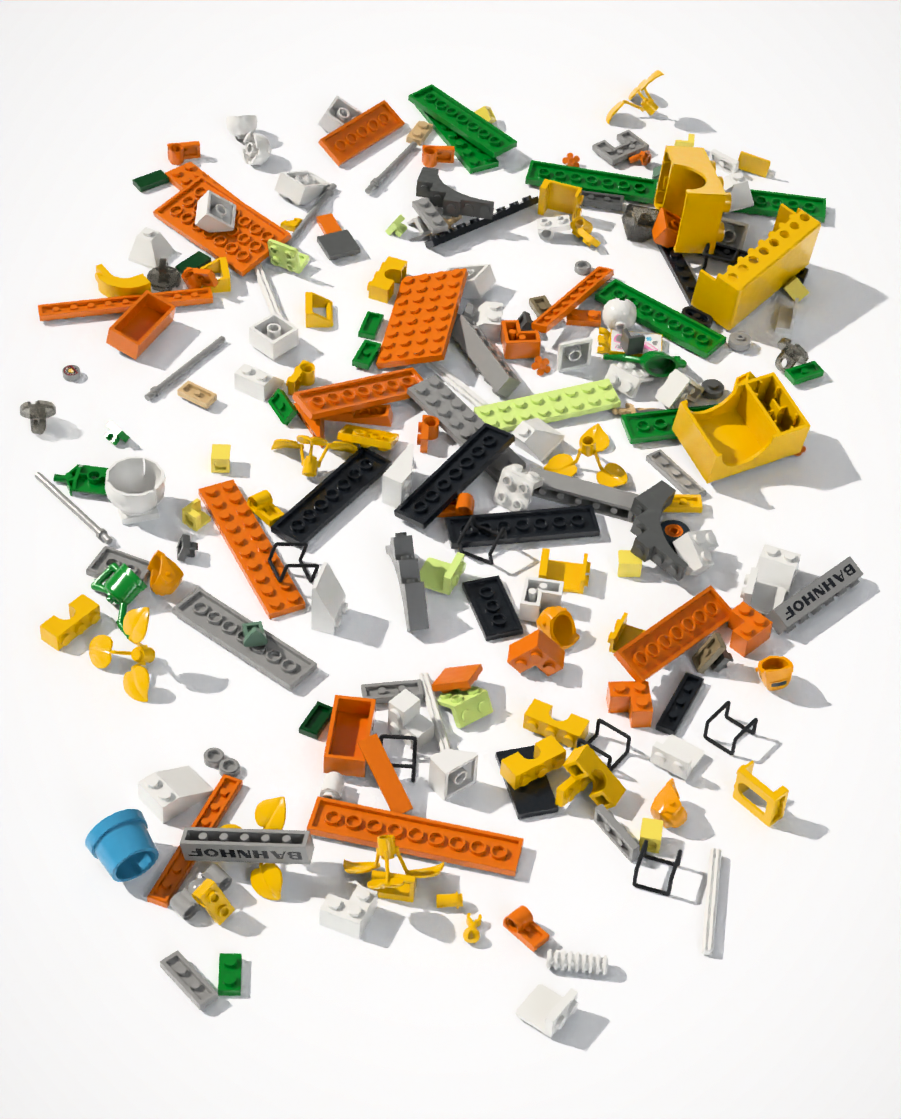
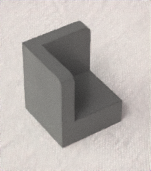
M627 328L623 329L620 345L625 354L643 353L645 336L643 334L631 336Z

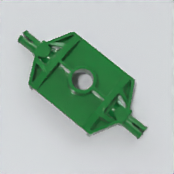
M77 464L69 472H66L65 475L54 474L53 481L64 482L70 496L73 495V491L107 495L105 479L108 468Z

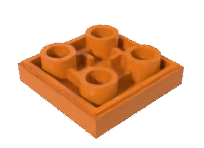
M482 664L445 668L433 682V691L448 693L454 689H459L460 691L469 690L483 671Z

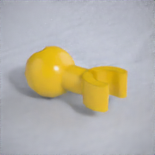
M467 913L466 924L468 928L464 930L463 938L467 943H476L480 938V932L477 927L481 925L482 915L479 914L478 918L473 922V919L470 917L471 913Z

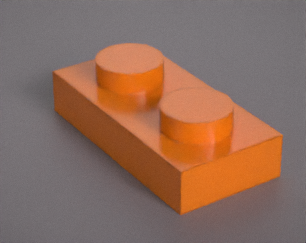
M574 309L566 316V325L601 327V311Z

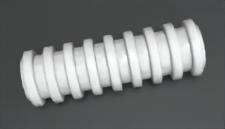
M549 949L547 951L546 966L547 969L554 967V970L561 968L564 971L565 968L568 971L574 969L575 972L581 970L582 973L588 971L590 974L592 972L599 974L601 972L602 975H606L608 957L607 955L600 957V954L594 956L593 953H590V955L583 953L582 955L580 952L573 954V951L566 953V950L559 952L557 949L556 951Z

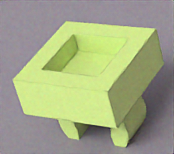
M400 214L385 232L389 236L395 232L400 237L408 229L405 224H402L405 218Z

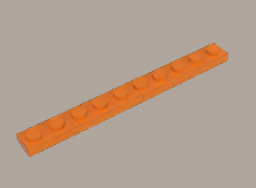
M211 287L154 293L176 307L213 303ZM142 294L38 305L40 321L123 313Z

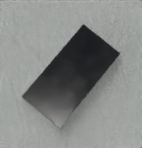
M499 575L462 582V589L486 641L523 634L524 629Z
M535 745L496 752L495 758L499 769L501 767V760L516 752H519L526 759H535L533 757ZM547 775L537 778L526 786H521L515 790L503 778L518 819L558 812L559 807L555 804L556 799Z

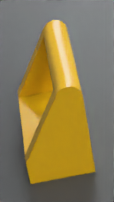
M219 257L200 268L210 269L214 273H220L221 275L217 286L211 287L212 293L231 292L230 273L226 257Z
M305 292L306 328L333 327V302L313 292ZM313 308H326V318L314 313Z
M372 870L371 880L386 879V872ZM390 872V878H403L404 885L396 888H371L378 892V898L413 903L417 879L416 876Z

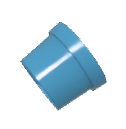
M125 809L109 815L91 829L85 840L86 848L94 858L99 859L116 882L129 881L144 874L155 864L159 856V852L147 830L148 824L146 819L138 809Z

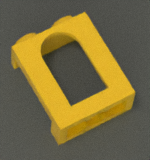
M752 760L738 768L733 798L765 825L770 827L783 817L789 790L783 785L774 792L752 775L754 761ZM750 788L767 802L765 813L747 799L743 793Z

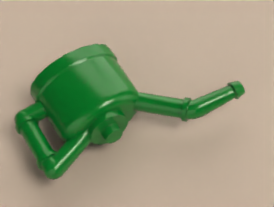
M657 350L646 352L641 357L626 354L603 355V360L606 361L615 360L640 364L647 373L655 377H668L675 368H685L687 366V362L680 356H670L663 351Z
M112 563L108 565V568L97 579H94L91 588L92 590L107 594L106 600L109 603L115 602L117 605L120 603L116 623L120 631L129 640L130 635L125 634L123 630V620L127 613V606L148 586L125 563L121 566Z

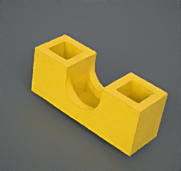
M388 256L386 261L382 262L379 271L375 272L373 280L369 281L367 285V291H369L368 298L388 304L394 295V283L401 284L402 278L407 275V261Z
M81 594L68 604L70 619L63 620L53 615L40 625L41 640L57 651L68 645L70 641L101 619L100 605L84 594Z
M534 698L524 714L523 728L544 737L552 735L559 743L574 749L577 747V740L579 738L585 740L589 732L590 720L571 713L568 719L556 721L552 719L553 705Z
M552 735L535 743L533 756L535 759H526L519 752H516L501 760L500 774L514 790L521 786H526L529 782L563 766L566 750Z
M588 744L575 748L563 764L564 768L575 780L587 776L591 778L593 789L589 797L597 806L603 804L606 809L615 807L626 791V788Z

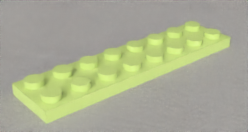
M608 378L474 407V413L485 423L510 432L524 420L539 418L545 423H551L621 407V401Z

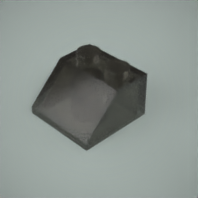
M628 204L621 217L627 240L643 243L652 239V228L659 209Z

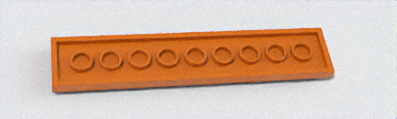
M232 479L198 489L202 502L268 618L272 619L305 609L306 603L288 572H286L281 583L275 577L268 563V557L273 546L252 510L247 505L235 481ZM275 552L272 562L279 576H281L284 565Z
M317 796L307 825V831H310L311 835L378 848L377 837L394 835L395 846H399L400 853L514 877L524 844V838Z

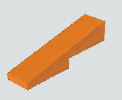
M385 404L325 417V420L391 427L393 412L391 405Z

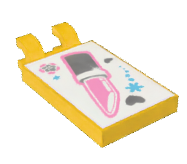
M599 327L600 335H598L597 342L599 346H597V353H609V355L625 354L620 345L622 331L611 329L609 332L606 328ZM628 331L631 336L642 334L645 336L643 353L632 354L631 356L641 357L649 351H662V334Z

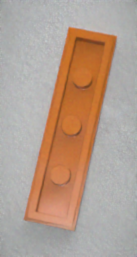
M377 733L357 742L390 811L404 814L412 810L413 807Z

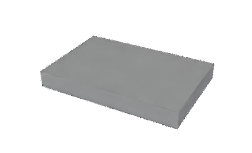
M104 546L86 569V575L98 578L108 568V565L116 563L121 566L125 563L145 583L151 575V572L147 569L150 561Z

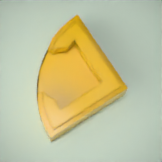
M302 219L284 220L280 223V227L294 232L302 222Z

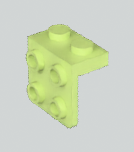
M273 239L267 241L270 263L275 266L300 274L310 261L308 255L298 252V249Z
M457 552L452 563L431 557L427 558L420 570V580L424 582L425 588L450 595L453 588L457 586L461 574L466 569V562H464L465 554Z
M471 685V688L466 691L454 689L448 693H441L436 698L439 705L452 710L456 727L460 729L493 712L488 691L478 686Z

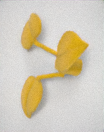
M656 70L647 80L644 79L640 82L638 87L630 93L629 100L637 93L643 99L640 103L641 107L627 100H622L608 112L606 122L610 124L612 117L624 104L633 106L642 112L645 110L650 116L653 115L659 106L651 98L646 87L664 74ZM640 90H641V91L644 90V92H645L646 95H647L646 98L642 95V93L640 92Z
M599 423L592 426L581 436L579 440L580 448L574 461L570 455L563 453L552 457L544 466V470L572 477L577 473L575 464L578 463L581 454L587 457L594 455L601 470L596 475L599 484L614 488L624 485L628 481L627 474L620 465L608 463L605 467H602L597 452L607 449L610 440Z
M298 435L296 437L297 441L276 439L271 447V450L280 448L300 449L301 466H303L302 475L307 477H316L317 468L321 467V462L328 449L345 451L352 454L358 450L357 446L350 442L333 441L332 443H327L328 441L323 438ZM303 444H310L309 456H306L305 459L303 452L305 446ZM313 445H326L319 461H317V457L312 456Z
M149 607L132 609L124 617L123 630L125 634L130 635L129 641L138 645L132 652L112 650L113 640L107 635L94 637L89 645L91 662L97 668L109 666L112 660L111 654L131 655L137 664L131 667V671L125 673L123 686L125 692L132 699L141 702H148L150 684L149 673L143 666L146 663L153 662L155 659L154 649L140 643L147 633Z
M284 796L266 799L257 805L255 820L260 827H263V829L283 830L286 820ZM226 824V825L221 826L220 828H241V827L238 826V825H236V824ZM259 863L260 868L253 869L250 876L253 889L266 899L280 900L283 884L280 868L274 863Z
M394 835L377 837L378 848H376L375 862H351L345 859L343 861L345 872L360 874L380 868L379 859L381 856V859L385 860L386 879L369 881L367 887L373 889L396 888L404 885L403 878H390L389 859H393L394 854L397 855L405 874L416 876V878L437 876L444 868V862L428 868L408 870L399 852V846H395Z

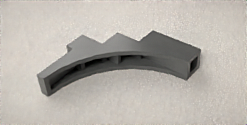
M422 168L417 179L416 196L429 198L434 207H442L443 216L459 217V215L493 219L494 201L482 200L459 193L443 183L438 174L439 169Z
M661 480L634 498L630 512L637 517L634 519L630 532L637 537L630 552L643 562L650 559L679 582L684 578L688 564L670 547L661 527V514L672 504L676 490Z
M407 532L395 533V537H390V545H386L385 549L393 562L404 607L407 631L429 629L424 582L420 580L418 558H415L412 535H407Z

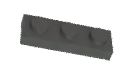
M582 190L584 199L580 206L622 211L624 196Z

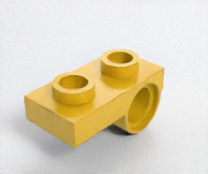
M581 216L574 218L570 222L571 229H573L571 233L578 238L583 237L582 242L589 247L593 245L598 248L601 242L590 234L593 229L592 223Z
M302 360L299 366L295 367L294 373L286 381L288 395L293 396V393L298 392L302 385L311 386L315 383L314 364Z
M268 490L260 491L248 497L247 505L268 526L271 527L284 515L273 504V498Z
M207 878L191 894L194 900L205 908L218 925H221L235 911L221 889L211 879Z

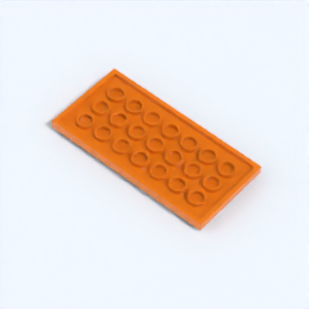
M200 175L153 211L154 217L214 258L226 257L228 267L242 277L269 257L267 245L269 239L285 244L292 238L291 233L203 175ZM208 190L237 205L233 231L207 232L195 225L197 202Z
M466 268L402 278L376 361L378 369L444 360L468 276Z

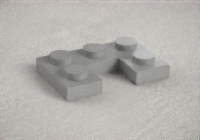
M630 130L617 134L616 140L622 144L617 147L612 146L606 140L592 145V150L612 166L639 154L640 151L649 150V144Z

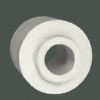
M329 772L324 777L320 797L340 800L344 787L343 776L340 773Z

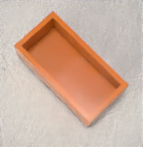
M146 290L109 328L106 343L136 360L172 323L176 306Z
M335 695L324 752L323 773L338 772L341 775L365 778L367 762L357 742L372 735L376 699Z

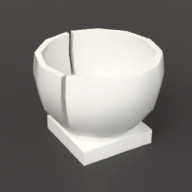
M128 456L115 461L106 470L105 491L108 499L118 509L122 525L160 518L157 504L164 498L165 472L157 461L147 457L143 461V456Z

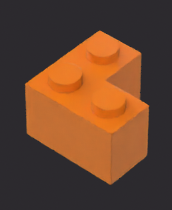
M519 320L501 321L500 338L505 359H530L540 356L541 340L538 330L521 331Z
M744 601L730 610L727 627L733 631L729 647L741 656H747L770 638L773 622Z
M538 629L509 645L507 663L519 673L536 666L549 677L563 669L565 651Z
M608 682L606 694L608 713L628 712L631 728L651 727L653 706L649 682Z

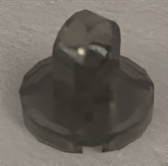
M160 258L159 266L148 272L147 279L151 282L152 289L166 292L173 290L174 287H179L181 273L174 267L168 266L167 258Z
M781 338L777 343L781 352L775 360V366L777 370L785 372V369L792 368L796 362L805 364L809 360L805 349L799 344H791L792 341L788 338ZM783 359H786V360H787V364H786V366L783 368V366H782V361H783Z
M44 400L35 401L36 404H31L29 401L19 406L20 416L30 419L32 433L43 434L46 429V418L56 414L55 404Z

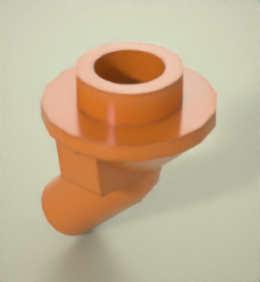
M646 150L640 151L639 154L628 159L630 164L640 160L641 164L646 166L650 163L652 156L650 151Z

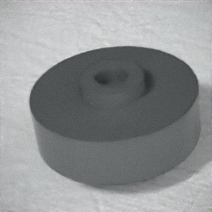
M707 379L702 382L701 386L705 388L702 393L704 397L718 399L723 396L724 385L722 382L716 379Z

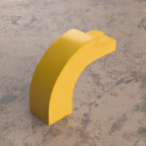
M103 264L96 265L95 279L98 282V290L106 297L143 294L146 290L151 292V282L143 273L130 278H119L113 276Z

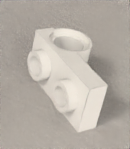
M569 215L536 219L538 235L544 241L551 240L554 232L571 230Z

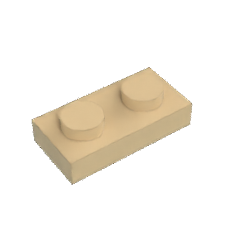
M419 120L406 136V142L412 143L414 141L418 146H421L433 131V124Z
M189 380L177 390L178 396L205 409L217 400L216 393Z

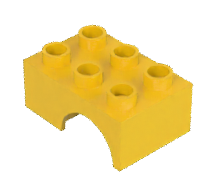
M665 146L654 206L657 213L663 207L681 217L676 244L673 248L674 252L702 254L706 244L710 243L709 254H714L716 242H722L724 239L725 226L721 222L723 212L730 211L731 193L725 192L723 177L716 174L715 161L709 159L705 149L702 147Z
M772 372L738 383L725 400L704 411H690L687 400L680 402L672 430L708 484L800 453L811 425L779 378Z

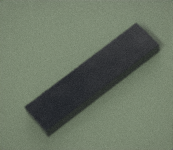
M688 672L684 674L658 720L655 730L668 735L676 734L703 686L704 678Z

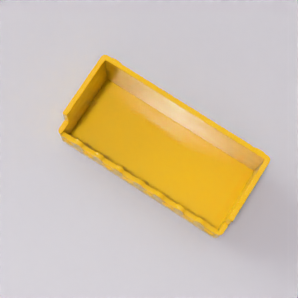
M781 204L773 231H769L768 238L765 241L760 239L758 241L759 246L755 249L749 248L748 255L745 257L739 256L736 265H728L725 274L719 273L714 278L703 269L700 270L691 305L709 314L717 325H721L728 331L733 329L809 264L821 228V222L800 208L797 209V212H794L784 204Z

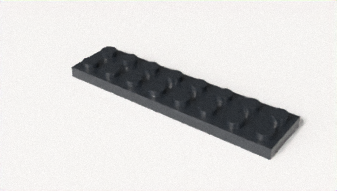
M485 423L394 510L395 517L425 529L457 498L458 494L462 493L515 441V436Z
M365 447L359 448L271 526V532L288 542L307 543L378 480L392 465V461Z
M593 505L474 515L476 523L480 526L498 533L502 527L506 528L507 538H500L497 545L600 536V528ZM471 515L445 517V526L451 549L458 548L457 541ZM471 523L461 542L462 548L491 546L497 536L477 529Z

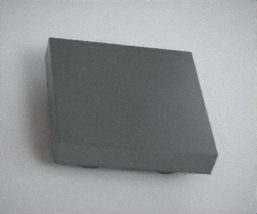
M348 229L317 236V243L329 261L347 256L350 257L359 254L361 248Z

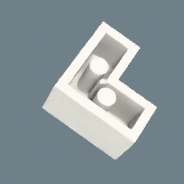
M675 368L669 374L663 386L658 389L655 398L669 409H677L680 402L687 399L695 403L705 388Z
M712 530L687 532L672 542L678 556L688 564L687 576L700 575L715 565L710 552L718 548L719 544Z
M526 576L520 601L519 620L536 622L539 618L540 609H546L551 606L556 607L557 605L561 606L564 582Z
M404 689L388 703L387 729L393 735L416 736L418 751L434 738L435 724L420 714L421 699L407 689ZM402 739L405 744L413 747V740Z
M357 885L349 900L328 893L319 909V925L359 940L377 909L378 892Z

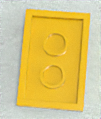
M346 424L338 432L337 440L352 444L357 443L365 448L371 446L378 447L380 451L391 450L399 439V434L350 424Z

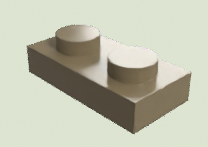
M545 295L529 298V305L537 318L551 307Z
M714 632L692 656V661L698 673L704 674L727 649L720 633Z

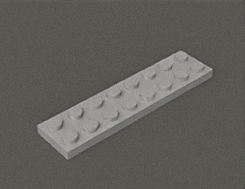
M433 375L407 388V394L428 415L437 417L439 419V426L460 447L485 424L437 375ZM508 447L485 471L498 483L504 467L516 463L522 465L523 469H526L527 463Z
M200 587L172 608V614L289 691L317 669L316 662L265 629L264 633L268 640L267 644L245 647L243 644L242 624L253 621Z

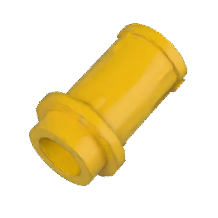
M458 891L452 894H436L437 908L456 907V909H459V907L463 906V895L458 893Z

